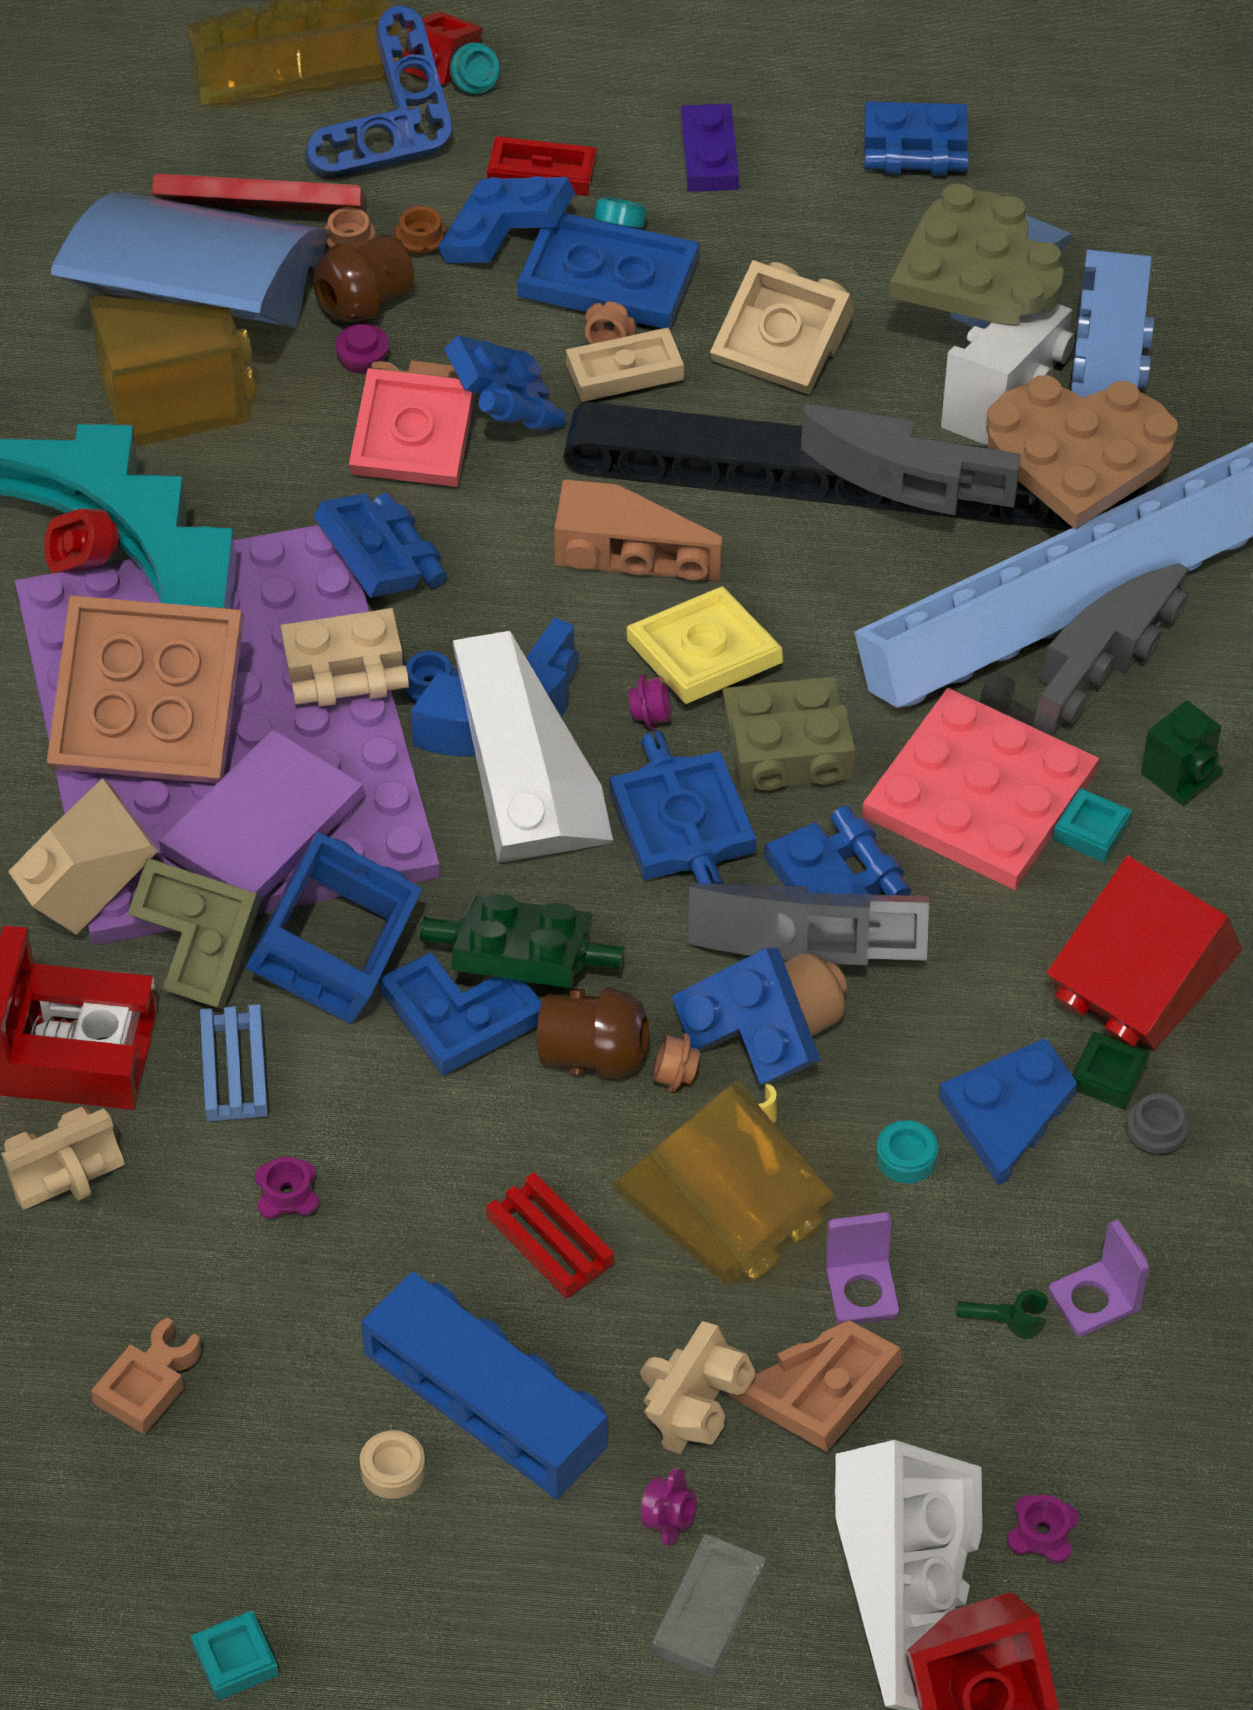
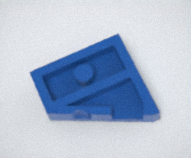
M1044 1038L940 1083L939 1098L997 1185L1006 1182L1012 1175L1014 1164L1029 1146L1034 1148L1046 1133L1047 1123L1053 1117L1059 1116L1074 1098L1077 1082L1049 1041Z

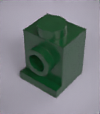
M1188 700L1184 701L1148 730L1141 774L1184 807L1223 774L1224 768L1217 764L1219 759L1217 748L1221 725Z

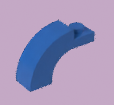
M554 617L526 659L562 717L568 709V681L576 670L579 652L574 650V625ZM438 671L411 709L413 746L444 755L476 756L460 678Z

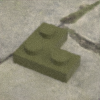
M147 858L128 915L182 933L163 990L224 1010L263 896Z

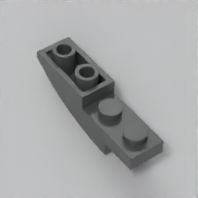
M812 404L804 405L801 450L830 471L868 491L901 503L951 515L956 514L959 499L1014 508L1021 454L916 438L913 437L914 420L850 411L835 407Z
M1177 563L1131 579L1104 594L1065 626L1048 647L1039 679L1048 686L1041 694L1032 724L1033 728L1054 736L1064 721L1073 724L1077 720L1089 696L1086 691L1092 683L1101 686L1112 668L1126 675L1138 657L1144 660L1150 657L1162 635V630L1159 629L1165 620L1173 624L1187 602L1188 594L1182 591L1189 568Z
M689 883L687 944L750 956L765 948H779L783 960H790L801 953L816 955L825 963L830 961L834 964L868 965V959L927 960L928 896L809 893L807 886Z

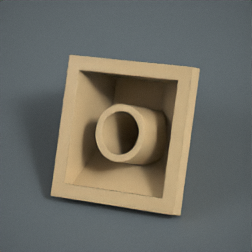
M102 778L8 872L32 907L77 935L145 866L147 858L151 859L159 850L112 785Z

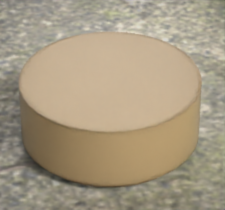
M397 1430L384 1431L370 1438L360 1454L361 1477L365 1486L375 1495L387 1499H398L413 1493L423 1482L426 1471L425 1454L419 1441L412 1435Z

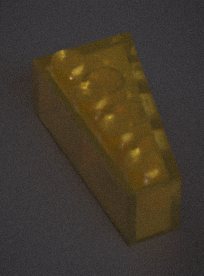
M273 0L267 9L255 12L249 7H243L187 25L192 76L201 105L209 103L224 104L235 99L258 95L273 96L284 91L308 87L323 88L334 83L358 79L373 80L386 75L376 42V29L381 16L387 9L391 8L389 0ZM394 21L391 30L388 32L389 36H398L397 21ZM393 57L394 61L399 60V58Z

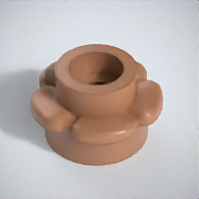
M344 207L334 211L329 216L328 223L324 228L328 229L326 244L330 249L337 243L354 247L375 237V228L369 222L368 215L363 210L353 207Z
M609 301L605 305L596 303L586 312L585 336L590 344L635 334L636 324L634 319L629 317L627 309L617 302ZM606 322H613L615 327L609 326Z
M683 1033L681 1038L665 1034L657 1051L652 1080L653 1082L669 1085V1092H675L681 1083L690 1085L696 1074L700 1050L691 1047L688 1034Z

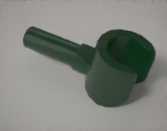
M1028 1289L1022 1291L1017 1296L1013 1305L958 1301L957 1317L997 1320V1322L1008 1323L1011 1332L1017 1337L1031 1339L1041 1332L1046 1319L1032 1317L1025 1312L1032 1314L1042 1313L1049 1300L1043 1292Z

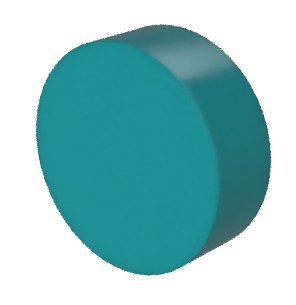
M600 197L596 200L593 218L623 226L644 228L648 209L640 203L618 198Z
M901 1120L891 1123L881 1131L877 1140V1166L886 1177L895 1182L904 1184L920 1182L929 1177L935 1170L939 1149L938 1140L930 1128L917 1121Z

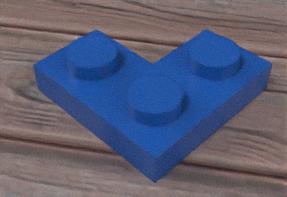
M536 176L531 178L500 179L492 177L480 179L438 246L445 263H489L510 228L555 227L575 195L569 178H544Z
M765 948L672 996L684 1032L690 1036L692 1048L699 1049L700 1052L707 1051L739 1034L742 1035L760 1085L774 1084L821 1061L779 948Z
M432 952L379 978L380 992L443 1076L538 1026V1016L542 1002L526 981L492 977L462 993Z

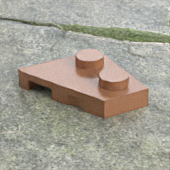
M847 1320L822 1332L812 1342L798 1343L777 1353L778 1364L755 1374L753 1381L744 1394L735 1395L727 1393L729 1398L828 1452L903 1363L901 1348L858 1324Z

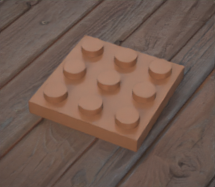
M69 595L46 762L49 768L217 784L224 777L244 624L242 610Z

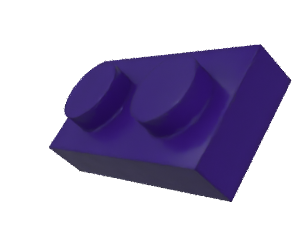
M732 104L682 105L680 122L687 192L739 190V169Z

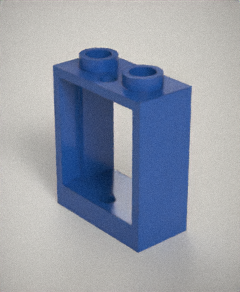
M317 831L301 856L245 968L341 1020L352 1024L369 1000L423 888L407 880L398 870L383 867L355 852L348 843L339 839L329 838ZM309 878L386 919L361 971L284 930Z

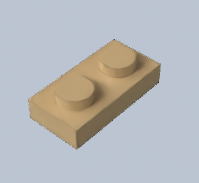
M669 328L566 349V366L581 402L684 380V363Z

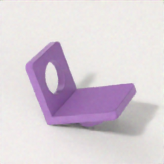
M889 1213L838 1218L828 1222L825 1269L837 1324L847 1320L861 1324L892 1320L898 1317L899 1306L888 1260L892 1220ZM865 1279L875 1283L882 1295L874 1305L859 1307L852 1304L846 1298L844 1292L846 1287L855 1280Z
M1116 1219L1108 1223L1102 1260L1052 1282L1049 1285L1048 1293L1075 1335L1082 1337L1141 1311L1146 1281L1149 1276L1148 1262L1140 1247L1132 1241L1120 1221ZM1094 1286L1105 1293L1108 1305L1100 1312L1085 1313L1075 1307L1071 1295L1079 1287Z

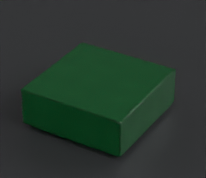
M1093 1031L1072 1073L1077 1082L1076 1092L1126 1110L1147 1068L1150 1053Z

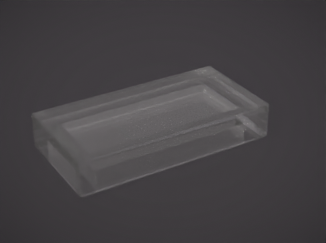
M705 1534L652 1641L651 1653L713 1679L765 1570L766 1558Z

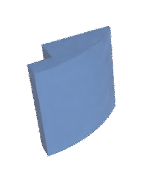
M114 192L97 200L81 216L59 250L52 264L50 275L96 292L297 328L308 269L314 270L318 261L323 257L328 229L129 193Z

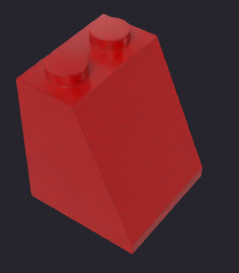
M1127 855L1046 974L1055 989L1058 990L1054 998L1063 1006L1081 1017H1084L1087 1011L1090 1010L1107 1021L1103 1029L1118 1041L1128 1044L1133 1048L1139 1041L1155 1051L1234 962L1242 951V946L1227 915Z

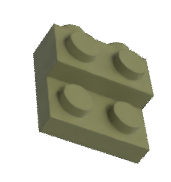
M835 676L722 688V706L739 791L774 790L785 786L813 783L831 784L836 781L853 779L855 747L846 706H841Z

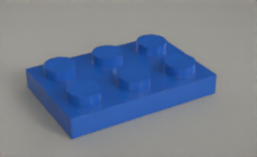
M563 213L555 227L540 229L517 281L518 297L586 312L596 303L605 305L606 302L613 301L623 305L627 309L628 316L632 317L636 323L658 328H669L670 330L698 262L700 242Z

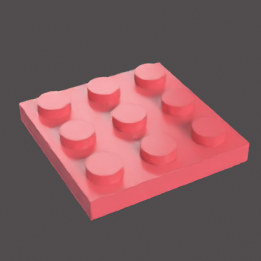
M947 688L863 802L862 817L1016 890L1053 837L1054 827L1079 788L1085 790L1096 775L1099 758Z

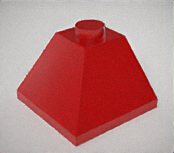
M1013 1592L949 1611L907 1649L920 1710H1059L1039 1616Z

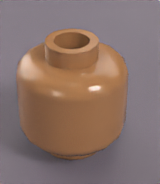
M801 953L785 962L811 1035L814 1036L838 1022L844 1014L846 1006L844 994L848 989L846 979L841 970L833 962L828 961L825 963L816 955Z

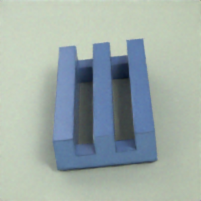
M260 1004L248 1005L249 1012L237 1013L236 1006L224 1007V1014L213 1015L212 1008L200 1009L204 1100L207 1122L268 1117ZM250 1029L253 1103H242L238 1030ZM225 1031L229 1105H218L214 1032Z

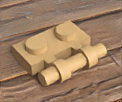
M393 608L280 625L281 640L295 705L317 702L318 707L336 705V699L368 694L369 699L387 697V691L409 688L406 665H403L402 649Z

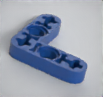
M394 6L387 9L381 16L376 29V42L396 110L329 125L316 130L310 137L305 150V161L309 169L316 175L324 178H335L432 155L439 152L446 145L452 131L451 118L424 23L420 15L413 9L406 6ZM394 21H399L402 28H411L412 30L406 39L409 55L398 61H394L393 57L399 58L401 55L402 47L397 35H388ZM415 51H419V52H420V55H411V54H413ZM407 68L421 70L427 78V88L420 93L408 92L400 83V73ZM432 99L434 104L429 103L425 109L426 117L430 125H439L440 129L436 131L434 139L428 141L425 133L417 134L415 130L421 123V114L418 106ZM407 106H417L412 110H408ZM372 128L386 130L392 138V148L385 153L377 154L372 152L364 142L365 133ZM353 133L355 135V151L360 159H353V149L338 153L335 164H329L326 156H317L316 153L320 151L323 141H329L332 148L348 146L350 141L348 134Z

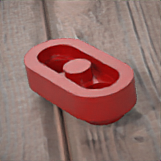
M80 508L53 518L48 524L44 540L45 559L49 569L53 573L86 571L104 565L110 555L117 549V526L103 509Z

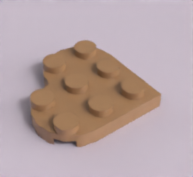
M1047 375L1034 377L1029 384L1021 385L1003 393L988 408L986 419L988 449L1021 454L1018 481L1075 530L1157 477L1170 464L1178 430L1177 420L1170 415L1165 407L1146 394L1140 393L1133 383L1116 381L1110 384L1107 390H1101L1082 398L1069 389L1061 387L1057 379Z

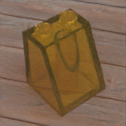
M104 296L89 298L99 373L115 424L133 425L136 447L250 422L248 399L256 398V390L250 367H244V362L252 361V350L246 329L236 330L230 309Z
M738 1080L733 1082L612 1184L620 1196L726 1285H729L744 1273L754 1281L781 1258L774 1248L788 1235L795 1243H798L825 1220L818 1212V1209L834 1196L831 1190Z

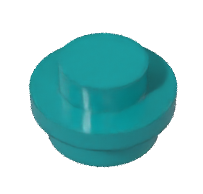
M465 44L454 52L450 60L451 78L454 84L465 93H484L490 90L498 80L500 73L498 58L484 44Z

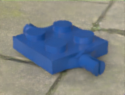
M655 731L654 739L651 732L647 733L641 739V744L650 763L637 771L609 777V792L643 879L648 880L680 871L691 870L694 872L698 883L724 884L716 864L721 861L756 853V836L721 752L716 751L695 757H673L663 732Z

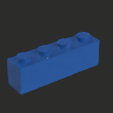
M412 1271L361 1321L364 1354L554 1499L558 1500L608 1448V1416L602 1405L592 1395L583 1390L575 1392L556 1377L553 1369L541 1357L535 1354L527 1356L509 1343L504 1332L494 1322L487 1318H480L478 1320L463 1309L455 1295L444 1285L438 1282L430 1284Z

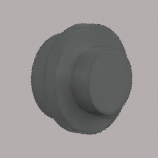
M1148 1095L1136 1103L1128 1114V1135L1138 1147L1145 1151L1168 1153L1179 1148L1187 1138L1189 1130L1188 1116L1181 1104L1169 1095Z

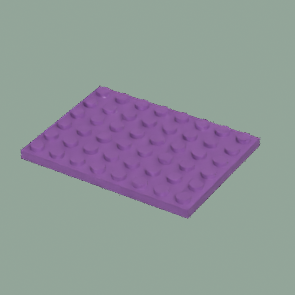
M320 525L234 540L237 567L232 609L242 610L244 624L224 776L273 729L363 783L364 797L326 836L348 843L355 852L383 867L398 870L412 883L440 878L438 857L391 690L387 691V697L369 699L368 694L336 699V705L318 707L317 702L294 704L292 685L289 680L281 640L280 625L369 612L362 585ZM132 559L106 563L86 571L57 572L15 580L48 742L50 740L69 595L160 603L145 574ZM54 769L64 814L103 778L112 785L159 850L151 859L189 871L161 853L159 840L216 785L215 783ZM296 866L262 899L257 914L274 911ZM144 867L87 924L92 946L172 931L171 929L128 915ZM309 878L295 906L344 896Z

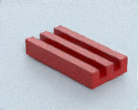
M495 136L487 168V179L492 177L500 179L531 178L536 176L544 178L568 177L575 195L589 196L590 182L593 179V167L595 168L597 161V147Z
M533 1172L524 1178L525 1185L518 1189L514 1185L505 1192V1199L499 1203L495 1199L486 1205V1217L567 1299L613 1266L614 1252ZM532 1200L589 1256L592 1262L531 1202ZM518 1211L541 1234V1238L554 1251H557L577 1273L571 1276L526 1231L512 1214Z

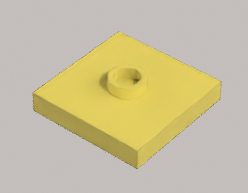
M723 586L627 626V641L660 677L664 678L666 684L685 704L783 663L782 647Z

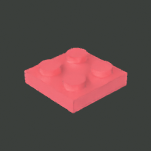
M368 368L349 460L351 475L458 487L476 393L466 391L460 379Z

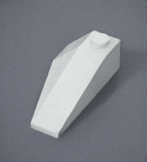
M505 631L453 640L457 668L498 864L612 844L613 837L602 786L512 633Z
M891 1440L836 1454L835 1518L885 1707L897 1710H920L907 1649L949 1611L954 1610L956 1606L966 1605L970 1585L962 1579L967 1554L978 1551L982 1534V1472L980 1466L897 1440Z

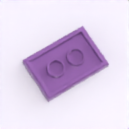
M272 729L159 840L161 853L193 873L257 893L264 898L298 864L317 831L327 835L364 797L363 783Z

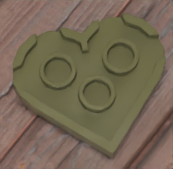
M952 184L943 190L942 198L934 201L924 213L890 280L889 297L992 323L1020 324L1021 315L1035 314L1042 309L1044 314L1047 315L1059 303L1064 269L1060 262L1061 251L1053 243L1036 242L1028 238L1029 223L1025 216V203L1020 198L1001 196L990 191L973 190L964 184Z

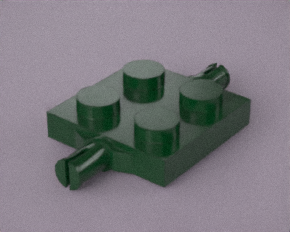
M492 894L486 897L476 895L468 915L459 919L458 922L424 916L420 928L421 942L427 941L454 945L451 970L567 988L571 987L575 974L586 966L613 969L621 972L625 952L624 946L590 942L589 936L592 913L577 911L574 907L564 903H549L543 906L518 902L515 898L504 894Z

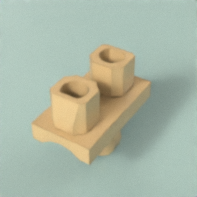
M81 1106L63 1114L57 1124L58 1129L40 1137L25 1131L5 1141L4 1147L6 1152L1 1154L16 1200L23 1210L68 1190H71L74 1197L80 1201L91 1196L88 1181L125 1165L114 1135L112 1119L104 1108L91 1114L86 1108Z
M702 1321L683 1351L676 1349L669 1361L657 1357L648 1358L640 1371L641 1378L651 1388L643 1400L647 1406L644 1412L648 1419L662 1432L663 1439L661 1444L664 1449L681 1454L688 1441L713 1444L724 1427L725 1414L719 1402L714 1401L720 1390L735 1395L744 1394L755 1377V1369L748 1355L727 1345L718 1325Z

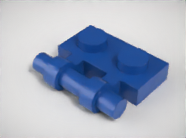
M865 102L864 169L885 170V175H900L901 170L931 171V176H947V171H968L967 104Z
M457 335L444 348L464 389L480 394V409L490 413L495 420L505 423H514L520 420L527 428L538 431H546L549 428L560 429L565 424L566 414L564 410L555 407L550 400H547L550 393L540 376L541 368L529 353L523 350L516 351L497 346L489 341H479Z
M366 493L321 501L314 518L370 598L414 589L421 576L430 588L440 586L447 579L448 575L439 563L441 559L440 553L432 542L422 539L414 528L416 521L405 505H398L390 493L379 495L373 503Z
M842 806L831 815V821L839 831L838 834L827 838L818 824L814 822L765 844V860L784 886H807L809 893L878 895L884 892L886 895L910 896L911 888L902 878L904 870L894 856L884 854L875 841L877 836L875 830L865 818H858L849 806ZM855 855L866 867L865 871L856 875L844 861Z

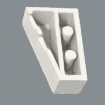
M1057 304L1047 315L1044 314L1043 309L1035 314L1021 315L1020 324L1010 325L991 322L986 329L974 326L967 335V340L972 343L965 349L954 346L948 352L941 428L988 446V434L986 431L988 408L1003 393L1021 385L1029 384L1034 377L1040 375L1052 377L1056 364L1058 362L1064 364L1068 360L1076 338L1075 334L1070 332L1073 309Z

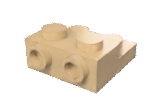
M752 260L711 348L710 355L712 360L810 395L827 357H834L854 314L850 293H847V290L840 284L828 279H819L818 282L803 278L794 269L785 264L771 262L769 265Z

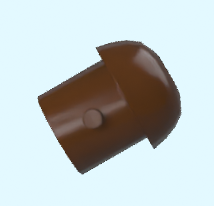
M381 234L354 247L337 243L316 264L313 271L312 284L318 302L323 310L333 319L344 322L370 321L378 313L380 305L406 294L413 287L414 270L411 258L404 246L392 235Z
M605 986L600 997L585 996V989L571 990L570 995L546 994L541 1003L537 1026V1047L541 1065L569 1067L570 1073L573 1075H584V1068L597 1069L599 1078L603 1080L616 1079L628 1075L639 1067L648 1046L649 1023L643 1004L638 999L621 990Z

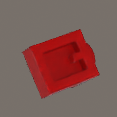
M439 11L421 19L424 23L440 83L444 85L450 81L449 67L454 52L465 44L480 43L483 27ZM407 47L405 48L404 57L409 55ZM415 51L411 55H420V52ZM407 68L404 70L427 80L425 74L419 69Z

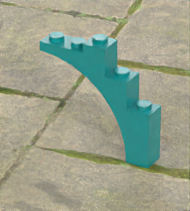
M78 424L75 440L0 439V495L12 496L51 506L64 513L80 508L103 509L117 526L118 545L143 571L160 603L232 609L237 567L233 528L185 527L187 510L183 477L136 475L138 459L133 425Z

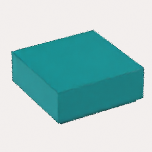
M1079 788L1054 827L1053 840L1105 863L1131 822L1132 810Z
M253 1610L190 1635L192 1647L216 1701L279 1676L278 1665Z

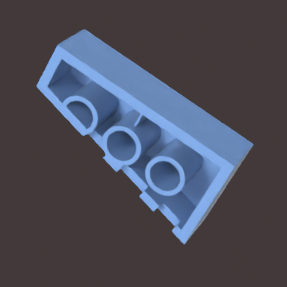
M1087 250L1070 391L1082 398L1101 390H1107L1108 386L1116 381H1128L1137 388H1147L1151 356L1141 354L1142 349H1151L1154 317H1146L1152 256Z

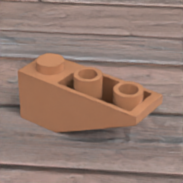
M563 479L554 528L555 566L720 582L722 536L618 484Z

